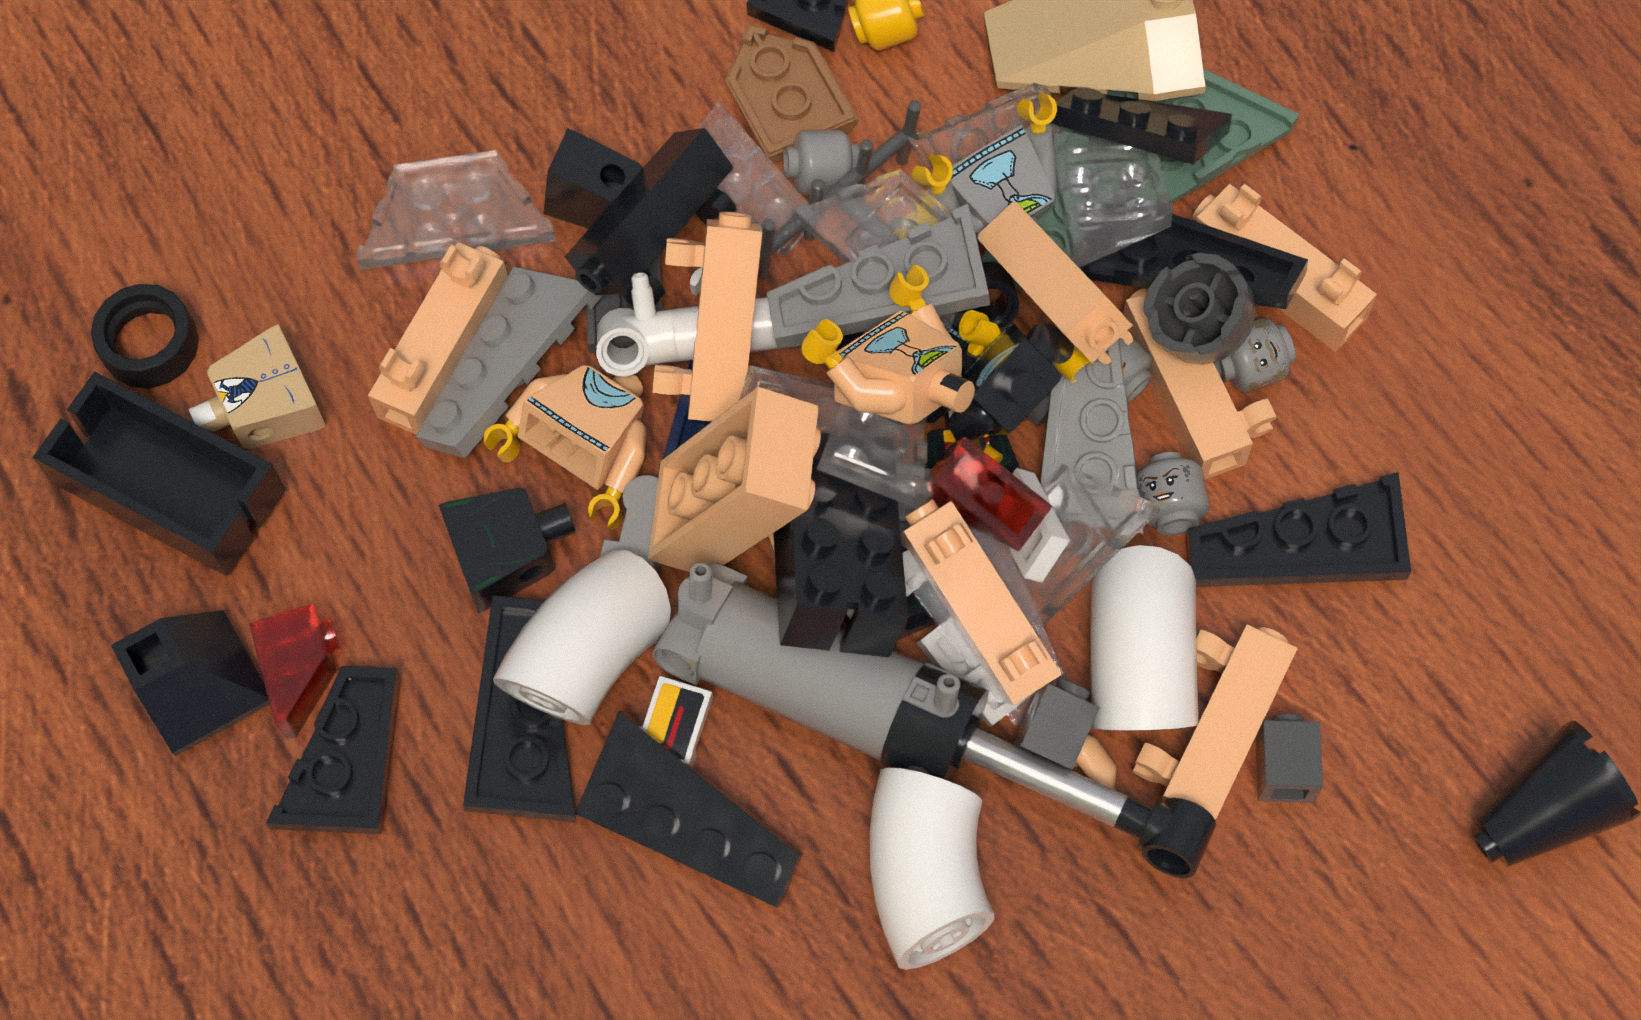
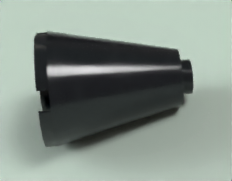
M1570 721L1562 726L1474 819L1479 830L1472 834V838L1490 863L1500 859L1508 867L1631 822L1641 815V812L1634 808V806L1638 805V801L1622 773L1605 750L1599 754L1593 748L1588 749L1584 742L1593 736L1577 721Z

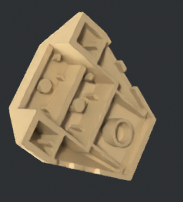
M1012 0L984 12V21L997 88L1060 93L1061 86L1095 89L1107 95L1108 90L1137 92L1140 100L1147 101L1205 94L1202 56L1193 0Z

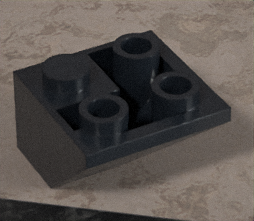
M224 610L160 618L111 645L135 693L174 756L274 702Z

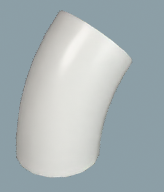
M1137 545L1120 548L1108 554L1093 569L1090 603L1091 703L1100 707L1092 724L1094 729L1160 730L1199 725L1196 579L1191 566L1178 554L1161 547Z
M612 550L579 570L541 604L522 628L493 678L494 684L514 698L554 717L580 725H590L600 704L620 675L637 657L659 642L670 623L671 607L669 598L658 573L642 557L628 550Z
M888 767L880 770L873 799L869 833L870 873L875 905L884 936L898 968L908 970L939 961L974 941L988 929L994 921L995 913L986 896L977 860L976 836L982 799L970 790L942 778L908 769Z

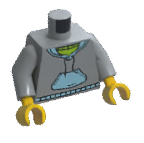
M1040 92L1038 94L1040 109L1034 115L1033 103L1023 98L1017 105V112L1023 120L1030 122V126L1026 130L1021 124L954 165L951 164L947 157L929 154L928 158L933 165L932 175L926 167H914L912 177L916 183L929 186L927 196L939 222L952 217V210L969 204L974 231L977 236L1015 200L1042 228L1038 219L1044 216L1056 202V153L1052 127L1048 125L1053 121L1057 113L1055 99L1050 95Z

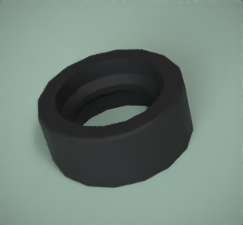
M137 284L126 287L107 298L94 315L91 328L94 350L104 366L116 380L131 387L153 388L173 381L186 371L194 359L199 340L195 323L187 307L179 297L166 288L151 284ZM154 313L164 314L173 321L175 328L174 336L168 345L157 354L143 359H128L122 357L117 351L115 345L117 335L124 325L134 318Z

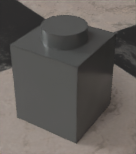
M1059 678L1055 686L1048 683L1036 691L1013 744L1072 770L1100 707L1086 701L1090 691Z
M1279 714L1271 717L1270 720H1263L1256 736L1258 801L1315 802L1323 788L1320 722L1304 721V717L1297 714Z

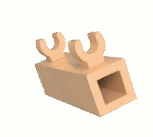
M1229 184L1217 197H1214L1212 194L1208 195L1195 210L1192 216L1194 221L1308 259L1306 275L1286 309H1278L1334 352H1337L1368 319L1377 296L1374 291L1358 280L1362 271L1345 258L1339 265L1260 207L1259 204L1262 196L1246 184L1240 188V191Z
M1015 200L976 236L1091 363L1098 359L1101 363L1108 365L1112 359L1106 353V350L1119 338L1127 345L1133 342V337L1128 331L1133 325Z
M719 212V220L707 219L705 242L667 238L665 264L702 267L692 370L674 366L655 365L652 393L689 395L688 419L712 422L745 397L762 239L761 224H751L752 216L748 214Z
M457 242L456 246L450 245L440 262L442 270L395 350L390 348L379 366L381 374L368 394L377 418L417 435L508 277L504 261L498 254L486 247L477 246L474 249Z
M1142 288L1126 300L1123 315L1133 325L1128 330L1132 337L1151 355L1152 365L1149 371L1153 374V379L1150 385L1186 459H1191L1201 465L1205 480L1246 465L1253 445L1251 438L1262 436L1273 430L1270 422L1275 420L1277 415L1269 399L1259 400L1248 405L1243 410L1237 411L1213 362L1204 365L1187 363L1162 349L1153 339L1152 333L1149 330L1148 317L1144 314L1143 306L1148 289Z
M933 499L907 515L905 519L911 527L900 533L901 538L1006 703L1015 705L1062 675L953 502L950 501L939 508Z
M1247 624L1235 648L1226 644L1218 636L1208 631L1200 630L1196 638L1197 666L1222 673V676L1199 721V725H1197L1180 761L1172 758L1164 750L1145 742L1132 771L1143 779L1167 786L1161 802L1164 803L1170 798L1186 799L1205 808L1212 814L1215 820L1217 819L1298 649L1288 644V640L1282 634L1270 628L1260 627L1256 629Z

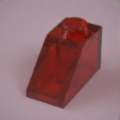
M966 437L950 444L918 487L941 506L952 501L968 526L1016 551L1021 550L1053 507Z
M313 604L249 623L274 722L286 740L298 736L337 672L332 653L341 650L334 624L331 619L322 621Z

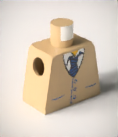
M279 324L269 328L209 366L206 372L217 396L189 408L194 423L212 433L231 425L243 449H252L326 427Z

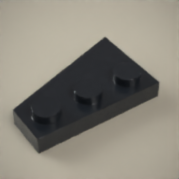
M1077 88L1071 90L1056 102L1057 113L1050 124L1194 165L1229 133L1232 114L1107 95L1090 88Z
M341 667L314 722L315 730L301 759L296 760L288 776L290 782L278 806L274 805L266 824L270 829L364 834L382 833L400 674L397 668Z

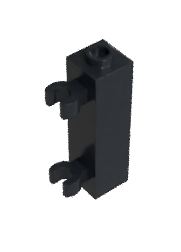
M706 128L674 132L564 256L575 269L576 278L585 289L594 293V295L622 294L633 307L631 278L636 273H645L648 275L649 285L652 287L654 303L656 304L665 294V290L661 283L645 270L666 247L667 238H674L694 213L706 225L707 219H714L717 216L719 220V212H735L737 210L733 200L725 192L717 188L734 167Z

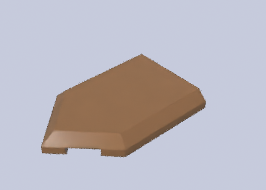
M748 23L742 38L741 48L726 76L725 85L768 162L778 163L783 161L785 147H793L797 134L802 130H840L848 133L858 124L857 115L815 42L794 37V40L768 33L766 28Z

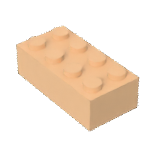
M757 387L665 457L660 463L648 560L688 572L694 564L701 562L725 565L806 512L815 494V482L811 479L813 457L818 450L821 439L820 430L816 428L819 406Z

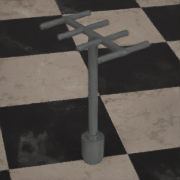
M913 100L909 103L903 128L873 153L872 141L868 139L863 140L860 144L856 167L825 192L824 181L821 179L813 180L808 206L776 232L774 220L766 219L763 221L758 268L759 279L764 280L769 276L771 255L804 229L803 237L805 240H814L819 216L834 204L874 244H877L879 249L899 240L861 200L866 178L897 153L896 162L899 165L907 164L913 139L917 135L916 126L921 110L920 102ZM965 311L945 314L943 316L952 325L959 328V323ZM1051 391L1023 421L1030 420L1036 427H1039L1048 420Z

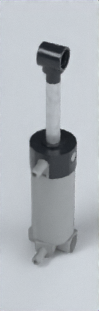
M696 563L690 568L689 577L680 584L678 590V611L652 653L656 663L668 673L695 686L702 679L881 761V765L887 768H903L922 772L952 782L958 769L967 760L1140 839L1137 847L1142 849V855L1145 860L1164 874L1178 878H1190L1196 873L1216 828V820L1212 814L1200 805L1186 799L1170 798L1164 803L1157 801L1153 808L980 730L981 717L986 706L989 690L929 663L922 664L896 651H892L890 657L840 652V641L846 630L840 627L830 651L781 646L777 598L747 585V576L717 563Z

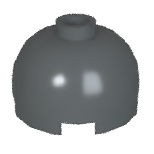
M1195 253L1191 255L1194 258L1193 260L1182 262L1172 270L1167 266L1160 271L1148 288L1143 309L1144 314L1148 317L1149 330L1152 333V337L1162 349L1184 362L1204 365L1226 359L1240 349L1251 333L1256 308L1250 286L1233 263L1216 254Z

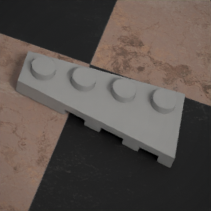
M969 204L952 210V217L932 226L925 222L907 230V237L880 249L875 244L857 252V259L837 268L827 265L766 292L777 348L781 349L802 344L810 330H815L823 319L831 320L837 324L844 336L871 330L900 310L912 314L909 307L895 304L889 295L890 284L897 272H901L906 281V275L912 265H919L927 272L929 283L921 296L926 305L933 304L939 316L990 305L988 287Z
M513 267L415 437L425 448L466 458L484 437L486 429L494 425L509 406L505 399L510 393L523 383L529 384L541 369L537 365L538 360L554 342L562 345L575 329L571 325L572 320L584 306L592 309L603 295H594V293L585 289L578 280Z
M1118 339L1106 350V353L1112 359L1108 365L1096 359L1092 366L1087 364L1075 375L1076 382L1070 383L1062 376L1061 380L1051 390L1040 484L1063 525L1145 534L1142 515H1140L1137 471L1120 342Z

